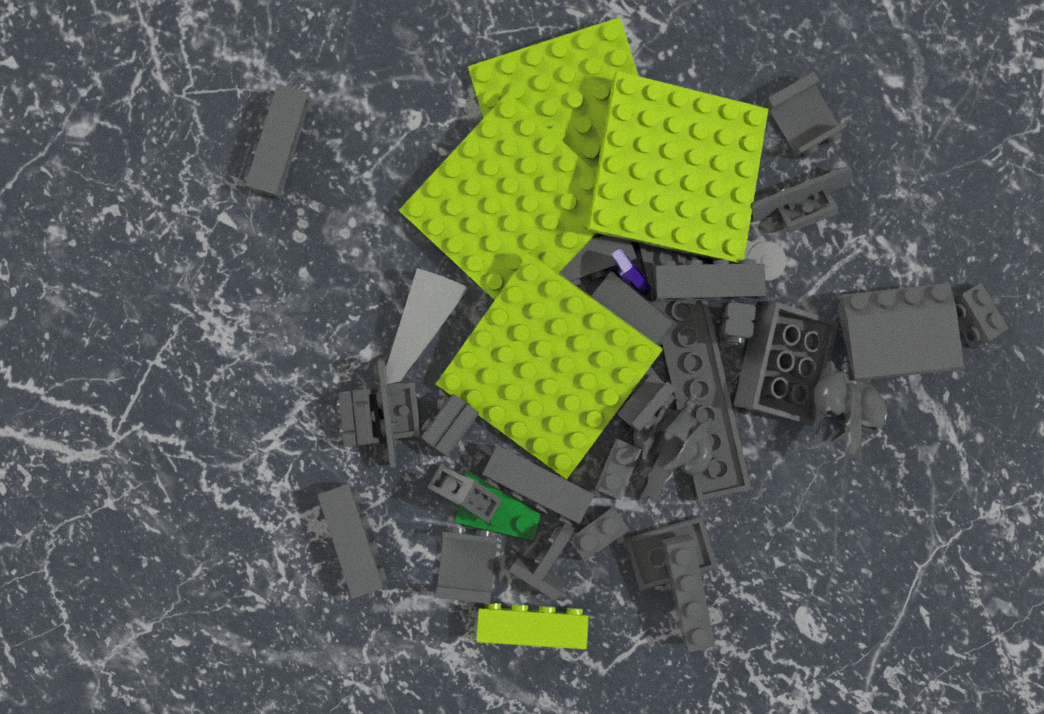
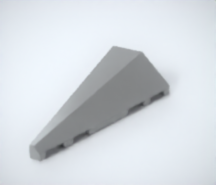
M417 268L386 366L388 384L400 383L405 374L428 346L448 316L451 315L462 297L467 293L468 287L446 277Z

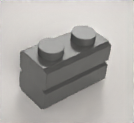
M731 302L721 310L720 322L722 324L719 326L718 337L721 340H725V345L740 346V344H744V341L753 335L754 323L751 321L755 319L756 307L751 304Z
M361 389L338 393L339 399L336 406L338 413L341 415L342 423L339 435L344 442V447L383 443L380 428V409L377 403V389Z
M452 394L450 398L445 395L437 406L440 412L433 420L429 417L420 429L424 432L421 438L447 457L479 415L477 410L455 394Z
M615 439L594 489L621 500L625 491V485H627L642 449Z
M610 507L574 533L569 541L585 562L594 556V553H598L627 532L629 528L616 510Z

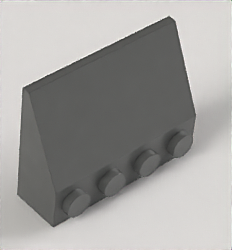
M950 283L842 295L838 315L854 381L963 369L964 364L957 310Z
M757 301L755 319L752 321L754 323L753 335L748 339L733 406L815 426L817 408L814 402V389L820 381L825 367L831 361L839 322L779 302Z

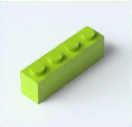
M485 603V606L479 607L476 642L587 649L588 614L583 613L582 608L568 607L566 612H555L556 607L539 606V610H528V605L512 604V609L501 608V603Z

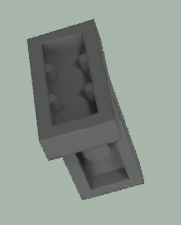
M443 465L439 466L427 486L431 491L468 510L487 523L490 522L502 502L501 498L468 476L464 477Z
M566 522L561 530L555 528L547 541L551 544L547 552L542 549L534 562L519 553L509 572L556 601L565 582L548 571L570 539L575 528Z

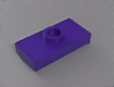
M618 249L612 253V256L621 268L619 273L627 284L632 282L643 295L649 292L651 286L624 251Z

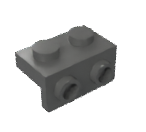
M982 283L954 298L959 330L971 349L991 341L1009 329Z
M650 374L621 408L618 416L635 431L639 432L642 428L647 431L657 420L654 414L658 409L662 407L665 410L675 399L672 393L676 388L669 382L664 383L655 374Z

